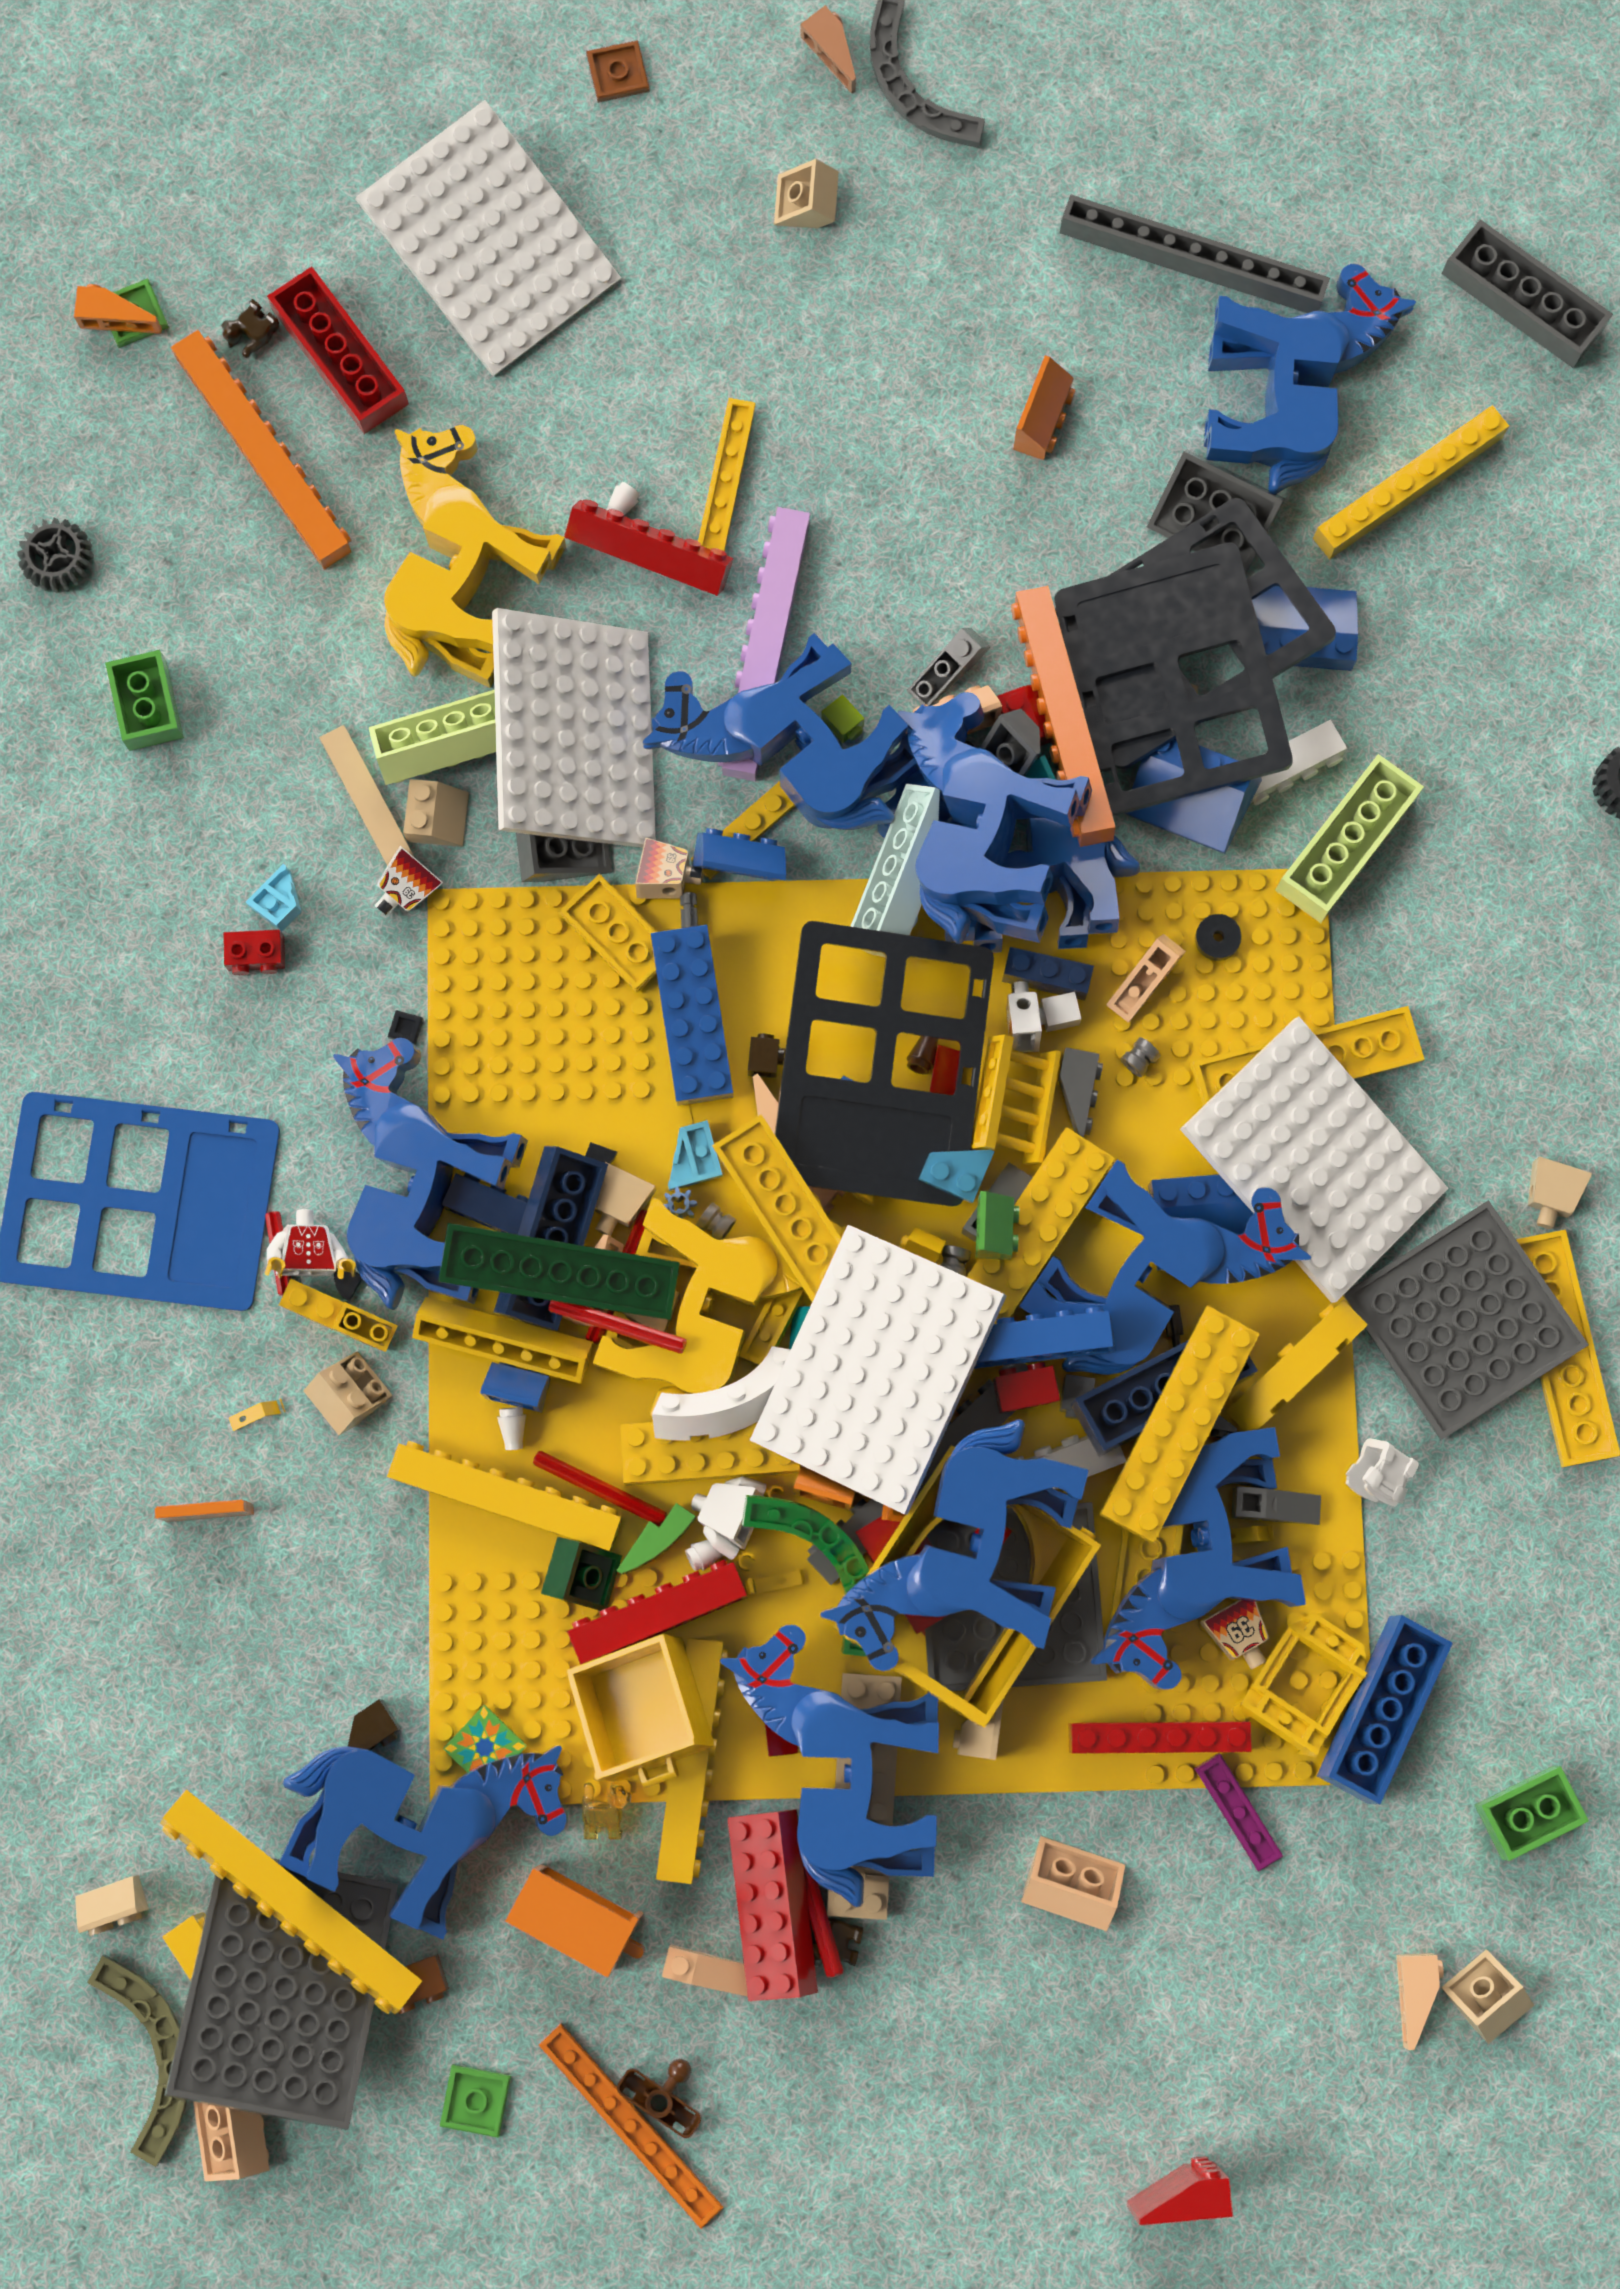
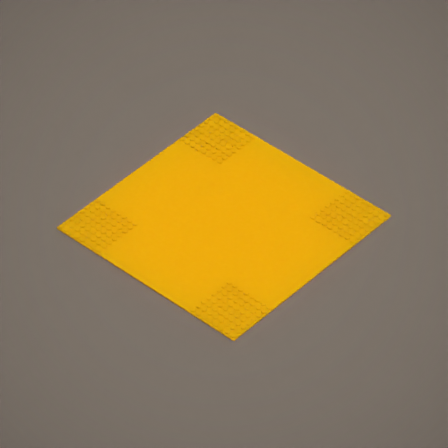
M1288 869L1139 872L1131 877H1114L1119 910L1117 933L1089 934L1087 948L1058 949L1059 928L1065 919L1066 910L1057 891L1049 893L1045 902L1049 918L1040 943L1002 934V952L993 953L994 963L975 1115L989 1037L1003 1034L1009 1036L1006 1006L1007 997L1012 991L1011 984L1002 982L1010 947L1093 965L1085 1001L1077 999L1081 1015L1080 1024L1046 1032L1045 1026L1041 1025L1042 1033L1039 1052H1028L1026 1054L1040 1058V1053L1060 1051V1069L1065 1048L1099 1054L1098 1062L1103 1063L1100 1080L1095 1079L1093 1090L1098 1091L1095 1108H1089L1088 1118H1093L1090 1135L1084 1134V1139L1115 1158L1034 1283L1055 1255L1062 1260L1067 1273L1080 1287L1097 1295L1108 1296L1122 1265L1144 1239L1143 1235L1086 1208L1117 1159L1125 1164L1133 1181L1146 1191H1148V1185L1151 1180L1219 1174L1180 1130L1203 1107L1191 1067L1193 1061L1271 1042L1297 1017H1300L1311 1031L1335 1025L1329 916L1327 915L1322 923H1320L1275 891ZM869 879L685 884L684 893L692 892L697 895V905H694V907L697 908L698 926L707 925L734 1095L733 1098L689 1104L693 1124L708 1120L714 1144L758 1116L753 1076H748L751 1037H757L760 1033L772 1034L775 1036L774 1039H780V1048L786 1049L802 927L809 921L851 926ZM635 884L611 885L656 932L682 928L681 909H683V906L680 905V898L641 899L637 898ZM587 885L435 889L427 896L428 1112L452 1134L479 1133L490 1137H502L515 1133L526 1138L528 1143L520 1167L510 1168L504 1186L507 1190L506 1194L514 1198L517 1197V1194L529 1198L544 1146H557L585 1156L589 1144L592 1142L617 1151L618 1154L611 1165L655 1185L656 1192L652 1198L661 1200L663 1204H668L664 1194L672 1195L675 1193V1190L669 1191L668 1182L676 1151L672 1071L657 975L636 993L559 914L558 911ZM1019 902L1018 904L1032 905L1033 903ZM921 904L917 923L912 928L909 936L945 941V930L928 916ZM1214 914H1223L1235 920L1240 927L1242 936L1240 946L1235 954L1221 961L1206 958L1199 952L1195 944V933L1199 924L1206 917ZM1216 933L1213 935L1216 941L1223 940L1221 934ZM1164 934L1186 952L1130 1022H1127L1106 1004L1156 939ZM963 941L961 944L973 945V941ZM828 944L822 945L816 986L817 997L878 1006L880 1004L885 957L872 955L861 949ZM913 957L907 958L901 1008L909 1012L962 1019L965 1013L969 968L959 964ZM974 980L972 996H982L983 980ZM1028 988L1029 992L1037 993L1038 1006L1041 999L1058 995ZM813 1021L811 1024L806 1072L816 1076L836 1079L846 1076L853 1081L869 1082L876 1036L875 1031L871 1028ZM904 1033L897 1035L891 1083L894 1087L929 1092L933 1069L929 1070L928 1074L922 1075L911 1071L907 1067V1056L920 1038L918 1035ZM1139 1037L1150 1042L1161 1055L1155 1063H1150L1147 1066L1148 1070L1142 1077L1133 1074L1120 1060L1126 1052H1130L1134 1048L1133 1044ZM938 1039V1045L960 1051V1044L957 1041ZM1010 1061L1008 1077L1035 1085L1038 1069ZM778 1065L777 1079L760 1077L778 1103L783 1065ZM963 1068L961 1084L971 1085L973 1068ZM1060 1071L1057 1074L1046 1140L1047 1150L1043 1161L1066 1127L1074 1131L1058 1082ZM1005 1088L1003 1099L1005 1106L1031 1113L1033 1096ZM1001 1116L998 1131L1001 1134L1026 1141L1029 1124ZM996 1144L995 1149L992 1150L995 1152L973 1203L963 1200L961 1204L950 1207L875 1196L873 1200L876 1204L871 1206L856 1198L851 1192H846L843 1197L838 1194L832 1201L834 1208L827 1217L840 1227H845L846 1229L850 1225L899 1247L904 1235L910 1236L914 1227L945 1240V1245L961 1247L971 1251L970 1260L965 1265L967 1277L979 1258H976V1243L963 1235L962 1230L977 1208L980 1191H989L1008 1162L1031 1177L1035 1175L1042 1163L1022 1164L1024 1152ZM719 1156L718 1160L723 1177L705 1181V1184L679 1189L680 1193L684 1194L690 1190L691 1196L689 1201H697V1206L690 1209L694 1214V1218L688 1215L683 1218L695 1226L711 1203H715L720 1207L723 1213L722 1216L730 1214L736 1219L735 1224L724 1239L745 1236L771 1239ZM453 1168L452 1180L455 1173L464 1176L465 1172ZM480 1180V1184L490 1187L491 1184ZM652 1198L643 1210L648 1211ZM684 1200L680 1203L673 1202L675 1211L679 1208L685 1209ZM443 1208L429 1238L434 1241L445 1242L448 1223L487 1230L493 1229ZM595 1211L584 1246L595 1248L602 1236L605 1235L595 1229L602 1216ZM636 1220L630 1227L617 1223L611 1237L624 1244L625 1247ZM704 1230L705 1233L712 1237V1231ZM942 1252L936 1263L938 1265L943 1263ZM1292 1260L1285 1267L1259 1278L1229 1284L1199 1281L1191 1288L1166 1271H1157L1156 1265L1150 1262L1149 1266L1152 1267L1150 1274L1143 1283L1137 1281L1136 1284L1167 1305H1179L1184 1335H1180L1181 1344L1189 1340L1206 1306H1210L1260 1333L1249 1354L1258 1371L1252 1378L1232 1388L1219 1414L1235 1426L1237 1432H1244L1226 1412L1233 1404L1230 1398L1242 1387L1247 1391L1281 1359L1277 1354L1286 1345L1291 1343L1295 1346L1322 1320L1319 1314L1331 1303L1330 1300L1295 1260ZM679 1267L676 1291L680 1293V1299L666 1333L676 1335L680 1306L687 1286L696 1270ZM479 1289L474 1305L428 1290L429 1298L529 1324L494 1313L500 1292ZM1046 1289L1047 1293L1057 1300V1298ZM712 1293L711 1295L715 1298L712 1310L709 1315L704 1314V1316L742 1329L746 1334L745 1344L768 1298L763 1299L755 1308ZM806 1293L799 1307L811 1306L812 1301ZM1342 1296L1337 1302L1331 1304L1336 1307L1345 1298ZM1019 1304L1011 1317L1016 1322L1026 1321V1316L1031 1314L1022 1309ZM562 1318L558 1331L555 1332L586 1340L585 1336L590 1326L575 1325ZM792 1320L778 1346L779 1348L789 1349ZM1164 1328L1154 1348L1146 1358L1121 1373L1102 1375L1084 1371L1066 1372L1062 1369V1363L1066 1358L1026 1363V1365L1045 1362V1367L1053 1366L1060 1401L1016 1410L1000 1426L1017 1419L1023 1420L1025 1423L1019 1449L1004 1456L1013 1459L1023 1456L1025 1460L1035 1456L1034 1451L1050 1445L1051 1449L1061 1446V1441L1070 1436L1078 1435V1438L1087 1436L1078 1419L1065 1417L1066 1412L1059 1411L1065 1375L1095 1378V1389L1172 1349V1339L1167 1337L1166 1329ZM1351 1341L1308 1384L1259 1428L1275 1427L1280 1457L1272 1459L1277 1488L1273 1490L1321 1495L1320 1525L1231 1518L1233 1489L1237 1486H1249L1227 1484L1217 1489L1226 1511L1230 1529L1273 1525L1275 1540L1232 1544V1563L1272 1550L1288 1547L1292 1574H1299L1302 1578L1306 1605L1289 1607L1273 1600L1256 1601L1269 1636L1267 1641L1258 1645L1266 1661L1289 1625L1313 1613L1318 1614L1365 1646V1668L1370 1659L1361 1496L1347 1486V1475H1345L1351 1465L1355 1464L1359 1459L1353 1343ZM429 1343L430 1454L434 1455L435 1450L452 1455L451 1461L461 1464L463 1459L480 1464L478 1470L489 1473L490 1468L507 1473L506 1479L517 1482L518 1477L534 1482L533 1488L545 1491L546 1487L561 1491L562 1498L572 1501L573 1496L589 1500V1507L600 1510L601 1505L618 1510L616 1516L621 1517L622 1522L612 1552L622 1555L620 1564L649 1521L535 1466L533 1460L538 1451H543L666 1511L667 1515L675 1503L696 1516L695 1521L672 1547L659 1557L625 1575L617 1573L607 1608L614 1605L618 1609L628 1606V1599L640 1594H644L648 1598L656 1594L655 1588L670 1582L674 1587L684 1583L682 1577L696 1572L690 1565L685 1550L691 1548L693 1543L708 1539L703 1533L704 1526L698 1521L700 1512L692 1509V1500L698 1493L708 1496L713 1484H724L726 1481L735 1478L625 1486L623 1483L620 1424L653 1422L649 1412L656 1393L663 1387L675 1385L660 1380H636L593 1364V1360L599 1345L593 1344L589 1364L581 1383L547 1375L551 1380L542 1413L523 1408V1414H526L522 1442L523 1449L505 1450V1443L497 1417L500 1416L499 1409L516 1406L488 1400L480 1394L491 1363L499 1364L500 1362ZM740 1357L732 1383L744 1378L758 1366ZM1003 1366L976 1369L966 1384L957 1406L960 1403L962 1405L968 1399L973 1403L981 1395L977 1390L989 1379L993 1382V1378L999 1376L998 1371ZM516 1367V1368H518V1369H522V1370H526V1371L528 1370V1369H525V1368ZM956 1410L951 1417V1423L960 1415ZM1210 1432L1203 1446L1209 1445L1220 1438L1211 1437ZM1135 1439L1121 1446L1126 1462L1134 1448ZM1251 1456V1457H1249L1248 1459H1261V1458ZM1125 1463L1087 1477L1082 1500L1078 1499V1503L1092 1502L1095 1535L1097 1536L1096 1542L1101 1544L1097 1551L1104 1639L1110 1623L1123 1527L1099 1514ZM798 1473L748 1477L765 1483L767 1488H771L774 1485L781 1486L784 1490L783 1495L773 1492L771 1493L773 1498L790 1500L806 1505L825 1515L835 1524L840 1519L846 1523L853 1516L849 1510L794 1495V1485ZM1060 1488L1056 1489V1490L1059 1491V1492H1062V1493H1064V1494H1067L1065 1491H1063V1490L1060 1489ZM855 1491L851 1509L861 1499L867 1503L871 1498ZM429 1492L430 1802L438 1785L451 1786L456 1780L467 1773L443 1748L483 1705H486L528 1745L520 1754H544L554 1746L562 1747L556 1762L563 1773L558 1786V1797L561 1804L666 1802L669 1780L644 1788L639 1774L618 1782L595 1779V1768L566 1670L580 1665L567 1631L573 1629L571 1623L588 1617L592 1621L601 1617L600 1611L541 1594L557 1537H566ZM1193 1524L1184 1525L1180 1555L1198 1552L1197 1547L1193 1546L1191 1540V1530H1194ZM763 1528L753 1529L745 1549L739 1548L741 1553L749 1552L755 1557V1561L747 1556L741 1559L742 1565L749 1568V1571L741 1570L736 1559L730 1560L726 1556L721 1557L715 1563L725 1559L728 1564L734 1562L746 1594L747 1590L744 1580L758 1579L800 1569L803 1571L805 1584L758 1594L747 1595L748 1598L662 1633L681 1637L685 1650L687 1649L688 1638L723 1642V1649L729 1650L728 1658H737L744 1647L749 1649L762 1646L781 1627L796 1625L804 1631L806 1640L803 1649L793 1656L794 1668L790 1677L792 1683L830 1691L841 1697L842 1673L902 1677L900 1702L914 1701L928 1693L893 1668L881 1671L875 1669L866 1656L846 1655L841 1652L843 1635H840L833 1628L836 1621L825 1619L820 1615L824 1610L837 1607L844 1597L840 1578L832 1585H829L806 1560L810 1556L807 1550L814 1544L784 1531ZM1231 1534V1539H1235L1236 1534ZM709 1566L704 1571L701 1569L697 1571L700 1572V1575L710 1572L711 1569ZM780 1578L777 1580L778 1584H783L786 1582L785 1578ZM1225 1598L1202 1617L1170 1628L1167 1658L1179 1666L1182 1674L1180 1682L1172 1689H1155L1133 1672L1115 1673L1108 1663H1106L1107 1681L1010 1687L1003 1698L996 1760L957 1754L958 1748H953L955 1730H960L961 1724L968 1718L953 1711V1708L938 1699V1753L897 1746L894 1796L1206 1788L1194 1768L1217 1753L1221 1754L1241 1787L1332 1785L1317 1777V1774L1353 1695L1337 1719L1330 1734L1323 1742L1320 1752L1316 1757L1297 1754L1298 1748L1253 1718L1249 1717L1246 1720L1240 1705L1265 1662L1254 1669H1250L1243 1655L1230 1660L1200 1624L1204 1619L1239 1600ZM897 1614L894 1617V1634L891 1638V1643L896 1647L899 1657L928 1675L925 1636L921 1632L918 1634L914 1632L904 1614ZM1298 1640L1268 1690L1316 1721L1346 1671ZM721 1667L719 1679H725L723 1697H717L716 1709H721L719 1727H713L712 1739H717L715 1757H709L708 1769H713L711 1787H705L704 1799H709V1801L801 1798L802 1787L835 1788L837 1758L803 1757L799 1746H797V1754L768 1757L765 1723L743 1696L736 1682L734 1672L727 1667ZM965 1690L952 1692L961 1697ZM1251 1722L1252 1752L1069 1753L1068 1723ZM667 1764L647 1771L650 1779L668 1773ZM621 1785L625 1788L626 1795H623L622 1791H619L622 1789L620 1787Z

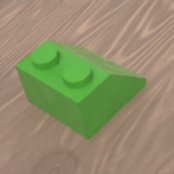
M980 1191L977 1202L976 1258L1011 1260L1012 1252H1018V1235H1013V1223H1019V1206H1014V1197Z

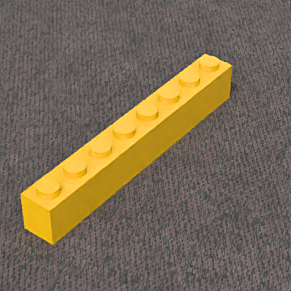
M1493 405L1318 526L1313 540L1330 560L1503 439L1509 428L1508 423Z
M408 1441L406 1445L398 1443L387 1474L388 1478L612 1552L622 1522V1518L616 1516L618 1510L601 1505L600 1510L589 1507V1500L573 1496L571 1501L562 1498V1492L546 1487L545 1491L533 1488L535 1483L518 1477L517 1482L506 1479L507 1473L490 1468L489 1473L478 1470L480 1464L463 1459L460 1464L451 1461L452 1455L435 1450L433 1455L424 1452L423 1445Z
M688 1638L686 1653L712 1735L713 1727H719L721 1709H716L717 1697H723L725 1679H719L721 1667H725L720 1662V1659L728 1658L729 1650L723 1649V1642ZM713 1739L714 1747L675 1761L679 1775L669 1779L656 1880L692 1884L693 1878H699L701 1860L696 1859L697 1847L703 1848L705 1830L700 1829L701 1817H707L709 1799H704L705 1787H711L713 1769H708L709 1757H715L717 1739Z

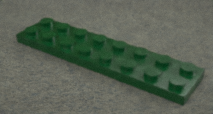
M448 1223L438 1282L671 1320L680 1262Z

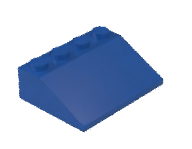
M1279 586L1272 587L1252 600L1266 655H1270L1309 630L1306 622ZM1307 587L1335 626L1336 637L1333 642L1294 666L1352 671L1357 661L1358 647L1357 591Z
M1176 739L1141 760L1132 789L1177 778L1184 774ZM1199 746L1203 765L1207 769L1238 761ZM1259 777L1125 814L1226 854L1262 778Z
M1219 1174L1151 1180L1148 1185L1149 1194L1171 1217L1200 1218L1236 1234H1242L1245 1231L1248 1219L1253 1215V1212ZM1156 1265L1157 1271L1163 1270Z

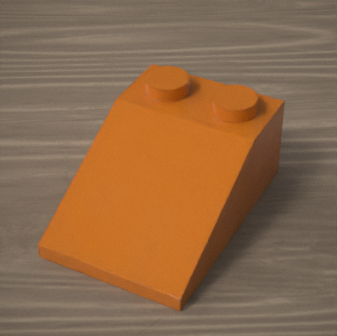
M803 1465L800 1467L794 1485V1495L849 1511L851 1509L855 1490Z

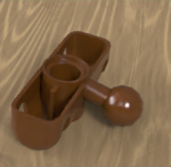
M675 2059L669 2064V2077L663 2086L632 2067L625 2072L617 2085V2091L621 2096L683 2138H690L701 2122L700 2112L673 2094L678 2084L686 2082L691 2076L692 2068L687 2060ZM636 2072L637 2074H639L640 2076H642L643 2078H645V2080H643L642 2078H640L639 2076H637V2075L634 2074V2073ZM625 2087L635 2093L633 2099L623 2093ZM654 2095H664L667 2098L668 2106L663 2110L655 2109L651 2103V2098ZM685 2107H687L688 2109H690L691 2111H693V2112L695 2113V2115L692 2114V2113H691L690 2111H688L687 2109H685ZM675 2122L686 2128L683 2133L673 2127Z

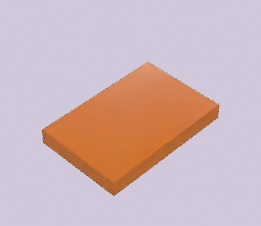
M245 1500L158 1506L155 1508V1519L165 1522L254 1515V1505Z

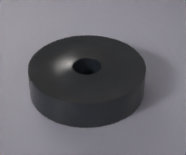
M1223 914L1210 915L1202 920L1196 930V947L1203 956L1210 960L1221 961L1228 959L1235 954L1240 946L1242 937L1240 927L1229 916ZM1219 933L1222 935L1223 940L1216 941L1213 935Z

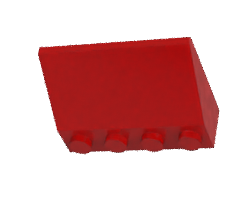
M1209 2157L1190 2158L1191 2163L1182 2164L1127 2200V2207L1139 2226L1233 2217L1229 2177L1214 2161H1209Z

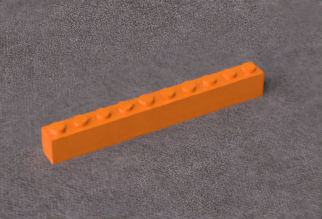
M196 330L171 346L172 352L179 364L322 568L325 570L351 553L348 543L352 540L343 527L337 528L334 523L337 519L327 505L323 508L318 501L321 499L319 492L313 484L310 486L304 481L306 474L298 463L292 464L289 459L292 455L282 441L278 444L273 437L276 435L274 428L268 420L265 422L259 417L262 413L253 399L247 400L244 395L247 391L238 378L233 380L229 373L232 370L224 357L219 359L214 352L217 351V348L210 337L204 338L200 331Z
M1044 586L1018 591L1015 594V603L1011 604L1012 617L1014 620H1018L1020 625L1017 628L1020 644L1025 643L1024 660L1026 667H1031L1033 674L1030 675L1033 691H1038L1037 708L1039 714L1044 715L1046 720L1043 723L1046 739H1051L1052 742L1050 755L1053 764H1058L1057 780H1069L1084 776L1089 777L1092 787V794L1084 816H1075L1071 827L1072 836L1078 837L1080 847L1113 841L1116 828L1049 587Z

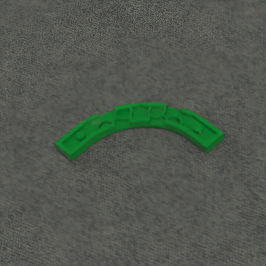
M745 1495L741 1524L744 1527L784 1531L814 1544L835 1567L843 1586L844 1595L868 1574L869 1568L854 1542L837 1524L825 1515L794 1501ZM843 1635L841 1648L843 1654L866 1656L862 1647L851 1643Z

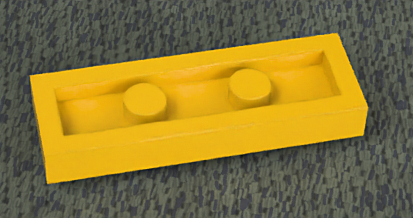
M801 1289L791 1294L768 1298L739 1356L759 1366L768 1355L771 1347L779 1346L806 1292Z

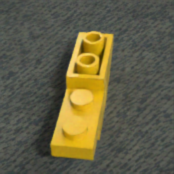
M290 1279L278 1305L310 1321L383 1352L387 1351L398 1325L293 1279Z

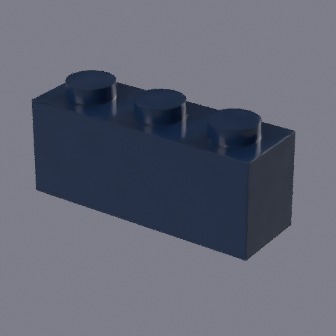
M1010 947L1002 982L1013 984L1024 981L1028 983V988L1058 995L1075 992L1077 999L1085 1001L1094 966Z
M455 1173L441 1205L445 1210L495 1231L517 1235L528 1198L519 1194L514 1198L506 1194L507 1190L505 1188L502 1190L493 1185L488 1187L480 1184V1179L465 1173L464 1176Z

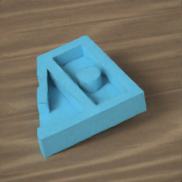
M284 864L246 901L253 911L281 932L302 912L292 874Z
M708 1120L679 1129L671 1176L668 1182L669 1191L675 1190L676 1187L680 1189L723 1177L717 1153L712 1147L714 1142Z

